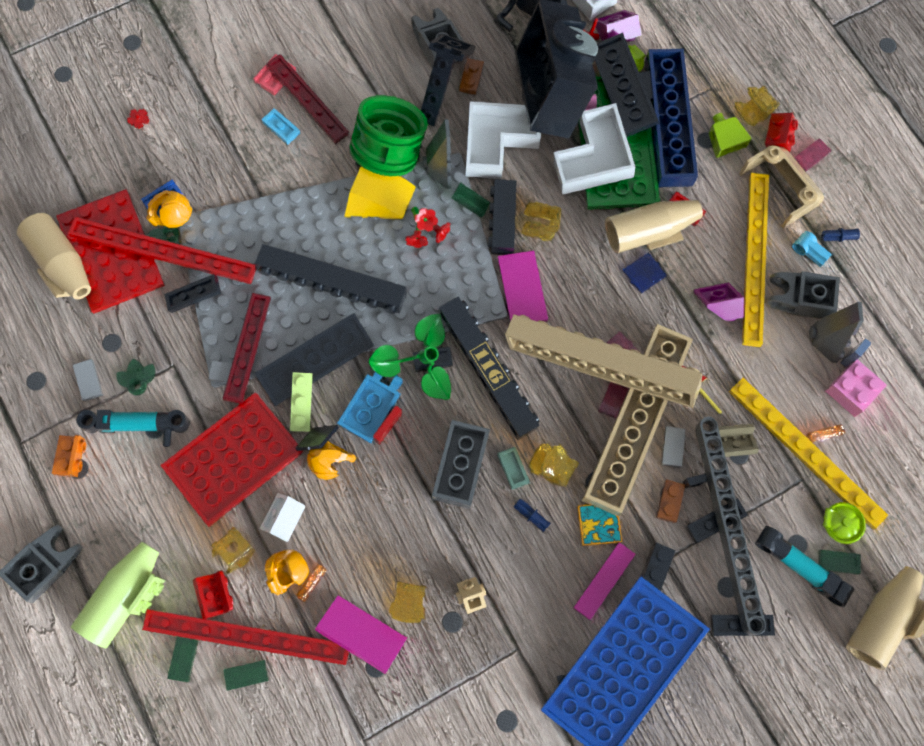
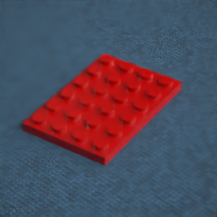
M127 189L56 215L61 231L79 254L91 287V291L86 298L93 314L165 286L155 259L70 237L68 234L74 218L77 217L145 235Z
M255 392L243 401V404H239L160 466L204 523L210 527L304 453V451H297L295 449L298 443Z

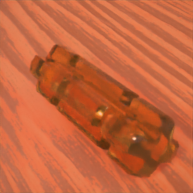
M840 424L835 427L809 432L806 434V437L813 443L845 434V429Z
M320 564L314 568V573L310 574L302 585V590L300 589L296 594L299 600L302 602L307 600L308 594L312 593L321 580L320 577H323L326 573V568Z

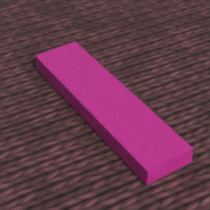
M619 542L573 609L588 620H591L636 554Z

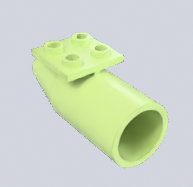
M144 542L139 543L108 571L71 625V628L90 642L107 648L130 614L142 616L143 613L146 614L147 609L149 610L152 606L151 601L155 595L158 596L162 592L165 580L152 574L159 552Z

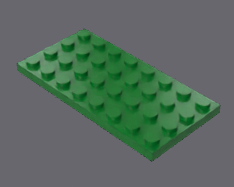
M596 77L598 85L594 93L597 98L596 108L611 105L612 103L602 78ZM579 119L578 131L580 146L586 145ZM651 128L627 137L635 164L634 177L585 189L587 210L643 207L660 202Z

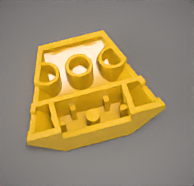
M361 166L349 193L345 217L362 216V218L403 219L416 186L402 176L379 175Z

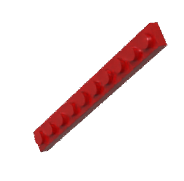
M77 217L74 218L68 232L70 237L247 284L252 283L257 269L255 264Z
M148 609L142 629L155 633L347 665L349 651L333 641Z

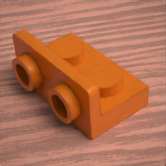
M59 435L51 474L78 477V473L81 472L83 466L81 460L82 453L86 450V441L82 436Z

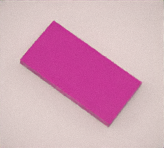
M528 251L498 256L510 322L513 315H525L536 322L539 320L548 322L535 252Z
M339 595L315 628V631L386 674L407 640V637Z

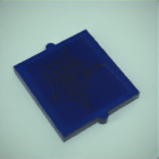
M649 252L623 269V272L630 279V283L634 284L641 294L667 277L666 273L659 266L660 263L656 262Z

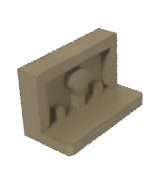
M754 424L718 427L725 457L758 453L759 448L753 435Z

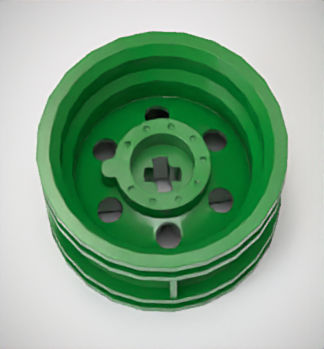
M387 95L368 97L360 103L349 144L350 154L360 166L373 173L384 176L408 174L416 166L419 150L428 126L427 119L419 108L403 99Z

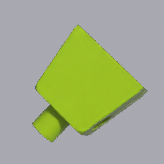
M722 113L712 117L714 124L709 131V137L716 158L747 148L751 137L736 117L725 120Z

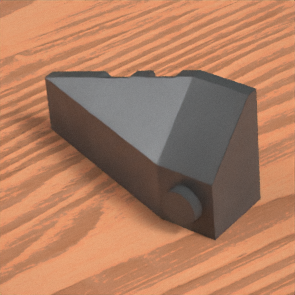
M446 119L426 148V156H423V166L427 167L428 175L445 188L451 189V173L449 172L451 168L449 119Z
M856 302L818 320L809 329L812 345L832 363H837L844 357V348L850 346L851 335L857 334L864 321L862 302Z

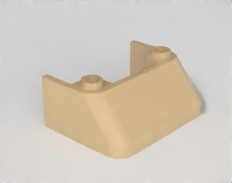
M767 147L748 159L739 173L740 176H743L767 161L777 168L798 194V200L803 206L787 217L781 225L783 229L818 207L824 199V195L789 151L782 147Z

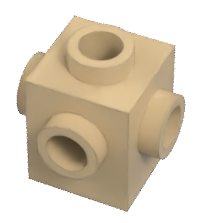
M476 577L457 583L459 592L456 593L459 605H464L467 614L486 607L484 600L486 591L483 583L479 584Z

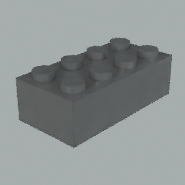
M455 420L451 421L432 493V500L467 509L471 508L490 429Z

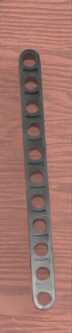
M705 417L696 425L695 431L705 474L708 479L707 483L740 624L745 634L750 636L759 635L765 631L766 623L717 421L712 417ZM703 424H707L710 427V431H706L703 428ZM707 442L712 443L714 445L715 450H710L707 446ZM712 461L718 463L719 470L713 468ZM717 480L723 483V489L717 487ZM721 500H725L728 503V509L722 507ZM726 519L733 523L732 529L727 527ZM731 539H734L737 542V549L731 546ZM736 559L742 562V569L736 567ZM741 579L747 583L746 590L740 585ZM746 600H749L752 603L751 610H748L746 608ZM752 620L757 624L756 631H753L750 627Z

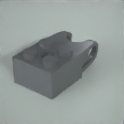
M439 8L433 9L434 20L429 22L421 20L416 15L411 17V24L417 42L432 68L437 53L429 49L432 40L442 34H446L463 41L451 19L449 20Z
M804 271L801 273L777 272L770 276V282L782 288L785 294L769 297L767 301L768 306L791 314L819 319L837 312L840 277Z
M60 525L52 527L33 542L28 543L0 570V577L26 602L33 604L65 573L83 548L80 544H76L64 552H58L55 548V542L63 530ZM30 570H34V571H35V572H34V575H33L32 577H29V576H30V573H29Z

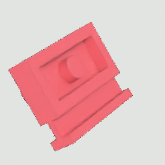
M275 54L269 61H271L273 58H275V57L278 56V55ZM290 64L291 67L296 71V67ZM266 65L253 78L254 83H258L263 89L274 96L283 87Z

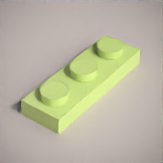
M293 372L290 431L310 432L313 373Z

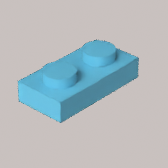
M275 108L261 119L262 123L287 145L300 134V130Z

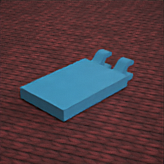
M376 372L373 377L367 374L337 424L371 444L374 440L373 435L389 415L401 395L397 390L403 383V380L395 375L391 384L387 386L380 382L384 378Z

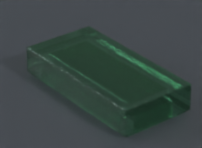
M461 182L451 197L480 218L484 216L490 204L488 200Z
M819 550L818 564L825 570L846 574H861V554Z
M177 637L167 679L182 682L190 681L199 640Z
M266 660L223 670L227 691L269 681Z

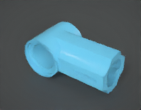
M804 231L792 244V248L796 253L806 255L819 267L832 255L817 243L816 236L809 231Z

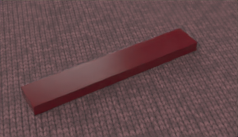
M281 54L266 63L267 68L335 145L349 135L346 127Z
M256 293L251 294L223 394V400L243 404L270 305V296Z

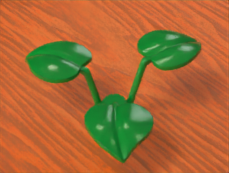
M441 314L429 315L421 319L415 326V338L423 342V346L426 347L420 350L418 355L398 359L399 353L393 346L383 345L377 348L369 358L368 363L372 370L383 377L397 375L400 372L399 363L419 359L423 364H429L427 368L428 373L421 378L423 392L431 398L450 399L451 384L448 373L440 366L434 367L431 370L435 364L434 361L439 356V352L435 347L441 345L445 338Z

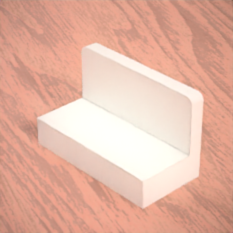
M277 493L260 529L287 542L305 505L289 496Z

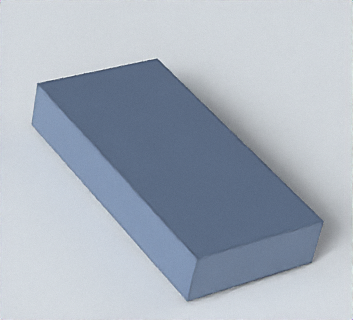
M864 339L846 355L841 364L844 367H848L863 355L871 345V342Z

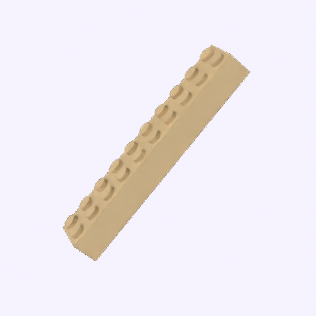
M513 315L505 334L510 350L691 408L694 407L701 388L702 373L695 368H684L676 362H665L654 355L646 356L634 349H623L615 343L610 345L604 343L599 338L591 339L585 337L580 332L572 333L560 326H549L544 321L539 320L536 322L525 315Z
M657 324L643 355H654L662 361H673L682 367L693 339ZM632 388L628 389L582 498L583 502L615 516L622 514L668 400Z

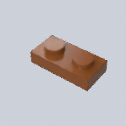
M467 58L459 92L477 94L484 61Z
M668 479L665 480L656 518L677 523L685 484Z

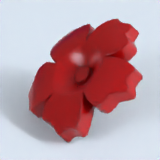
M136 109L130 110L131 113L129 114L130 117L127 118V122L131 126L140 129L144 126L143 124H148L149 117L145 109H139L138 112Z

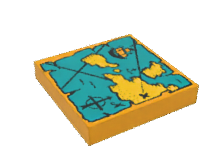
M593 505L577 506L582 546L622 542L619 516H615Z

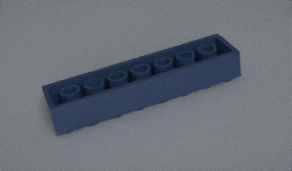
M684 48L648 49L645 58V71H650L652 100L650 101L659 120L658 125L651 127L658 187L693 186L698 178Z

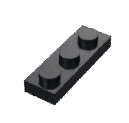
M212 274L164 294L167 309L171 313L221 294L218 277Z
M737 498L736 502L740 519H743L748 514ZM728 504L722 507L728 509ZM714 511L685 526L695 544L719 532ZM726 519L727 527L733 524L730 520Z
M711 615L712 636H750L743 632L739 615ZM764 615L765 631L762 634L753 636H775L773 615ZM752 620L750 627L753 631H756L757 624Z

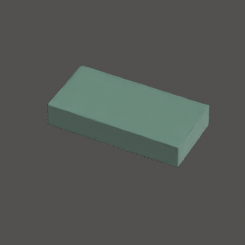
M516 447L497 453L511 490L530 483Z

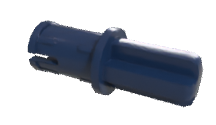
M858 228L825 230L821 234L823 241L843 242V240H858L860 237Z
M519 499L514 505V508L528 519L527 522H532L541 532H544L551 524V522L547 521L537 512V509L534 510L523 499Z

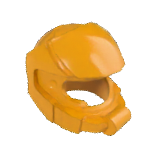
M165 190L155 195L148 203L146 219L154 227L160 225L168 228H177L189 220L192 207L183 194ZM159 205H161V209L159 211L160 218L157 215Z
M329 441L322 448L311 449L309 454H307L309 469L317 478L322 480H329L339 476L338 470L331 465L333 462L340 463L345 460L354 462L356 460L352 452L349 453Z
M286 549L274 553L266 560V583L270 592L277 595L283 594L290 585L294 583L300 585L307 578L309 568L299 552Z

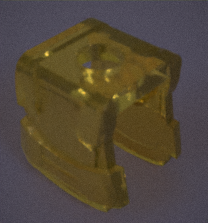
M765 85L760 89L748 87V94L752 99L747 103L735 102L734 107L749 125L755 126L758 122L765 121L780 105L778 100L774 99Z
M536 201L529 202L526 205L525 215L533 218L549 219L550 224L547 226L537 221H527L522 227V234L533 238L537 236L543 241H551L559 230L561 208Z
M549 443L540 444L529 462L530 472L538 476L540 474L549 483L562 487L567 486L570 477L579 465V462L567 455V451L561 444L552 447Z
M234 526L220 540L211 544L213 548L212 557L219 555L229 566L226 571L227 574L246 565L256 552L241 535L242 533ZM233 542H236L238 549L234 553L228 552L226 548Z
M397 581V595L388 611L391 613V618L405 623H419L422 619H425L423 598L426 586Z

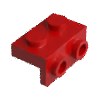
M793 112L771 114L765 140L766 148L778 146L784 147L789 152L791 151V147L795 144L794 132L798 129V120L795 119Z
M223 570L192 580L203 620L223 615L233 610V598L229 595L227 588L228 580Z

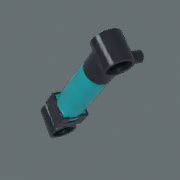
M84 410L78 414L76 419L78 426L88 433H96L97 431L100 433H115V431H163L164 447L171 446L172 431L183 433L190 426L189 418L180 410H172L171 412H113L112 410H97V415L91 410ZM93 418L92 423L86 426L87 420ZM177 418H182V422L179 425H174Z
M770 526L764 527L755 542L758 548L772 554L811 583L814 590L821 595H825L835 605L840 607L846 606L854 592V588L850 584L843 581L834 572L825 570L785 540L783 535Z

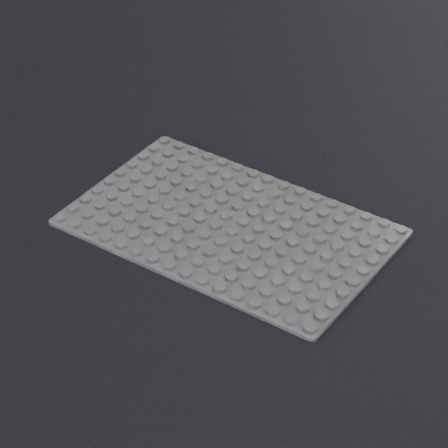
M460 153L450 155L451 189L445 188L428 175L427 167L423 166V161L416 162V166L411 172L401 175L416 186L403 219L362 218V216L345 217L349 193L356 176L191 213L189 220L179 227L183 246L255 264L261 246L265 244L406 286L407 295L400 314L396 312L391 314L380 307L371 308L366 303L360 301L355 303L343 296L335 297L330 292L315 291L307 285L302 287L290 280L282 281L273 275H262L257 269L251 284L217 276L221 294L195 304L209 374L212 361L233 362L252 293L270 296L271 301L250 379L257 378L255 372L355 313L374 344L367 351L375 350L383 345L392 346L417 340L414 334L417 323L429 315L439 314L440 306L458 296L461 301L464 300L467 303L469 314L471 317L475 316L479 324L506 318L507 311L468 177H465L466 169L462 155ZM413 207H417L419 210L421 208L434 210L436 213L435 217L438 219L437 225L440 227L447 222L451 224L450 231L443 241L436 243L437 233L433 230L428 232L424 229L420 231L421 236L427 238V246L415 248L406 244L405 237L411 236L416 230V222L411 212ZM188 268L190 283L212 275ZM442 319V324H443L445 333H446V332H450L449 329H448V327L446 326V324L444 323V321H443V319ZM210 381L214 388L226 385V383Z

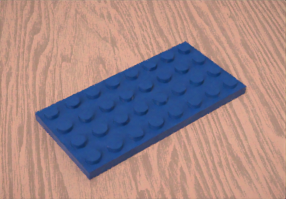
M640 575L542 706L541 711L585 746H623L710 628Z

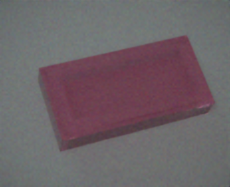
M819 138L794 157V159L807 172L829 155L832 150Z
M610 382L598 412L616 419L629 387Z

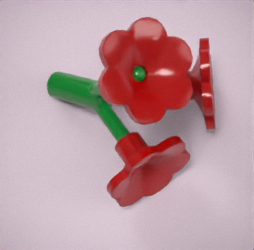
M417 207L411 209L416 222V230L411 236L405 237L408 246L421 248L428 245L427 238L421 236L420 230L424 229L428 232L433 230L437 233L436 243H440V241L446 238L450 231L451 224L449 222L440 227L437 225L438 219L435 217L436 213L434 210H427L426 208L419 210Z

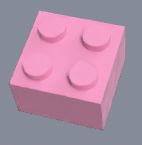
M857 359L838 376L825 392L851 415L856 417L864 412L887 384Z

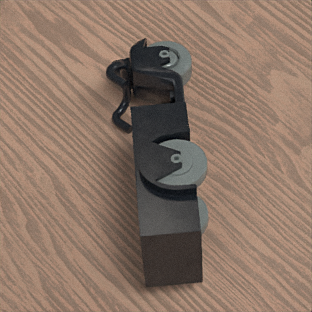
M509 0L506 7L496 17L497 22L508 32L513 29V26L504 18L511 12L515 3L521 11L531 16L515 50L522 87V98L525 103L530 131L569 138L598 87L592 65L598 52L597 43L592 36L583 31L587 23L586 21H581L578 7L569 6L567 0Z

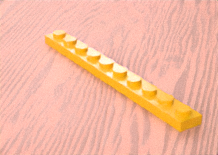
M751 173L749 175L742 345L761 347L763 345L769 175Z
M742 378L729 391L739 403L843 502L856 506L862 512L865 523L873 530L888 517V514L747 380Z

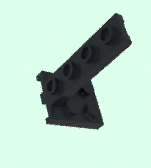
M446 34L435 38L429 45V49L437 53L421 111L425 115L428 125L433 127L436 125L455 60L463 62L474 53L476 47Z

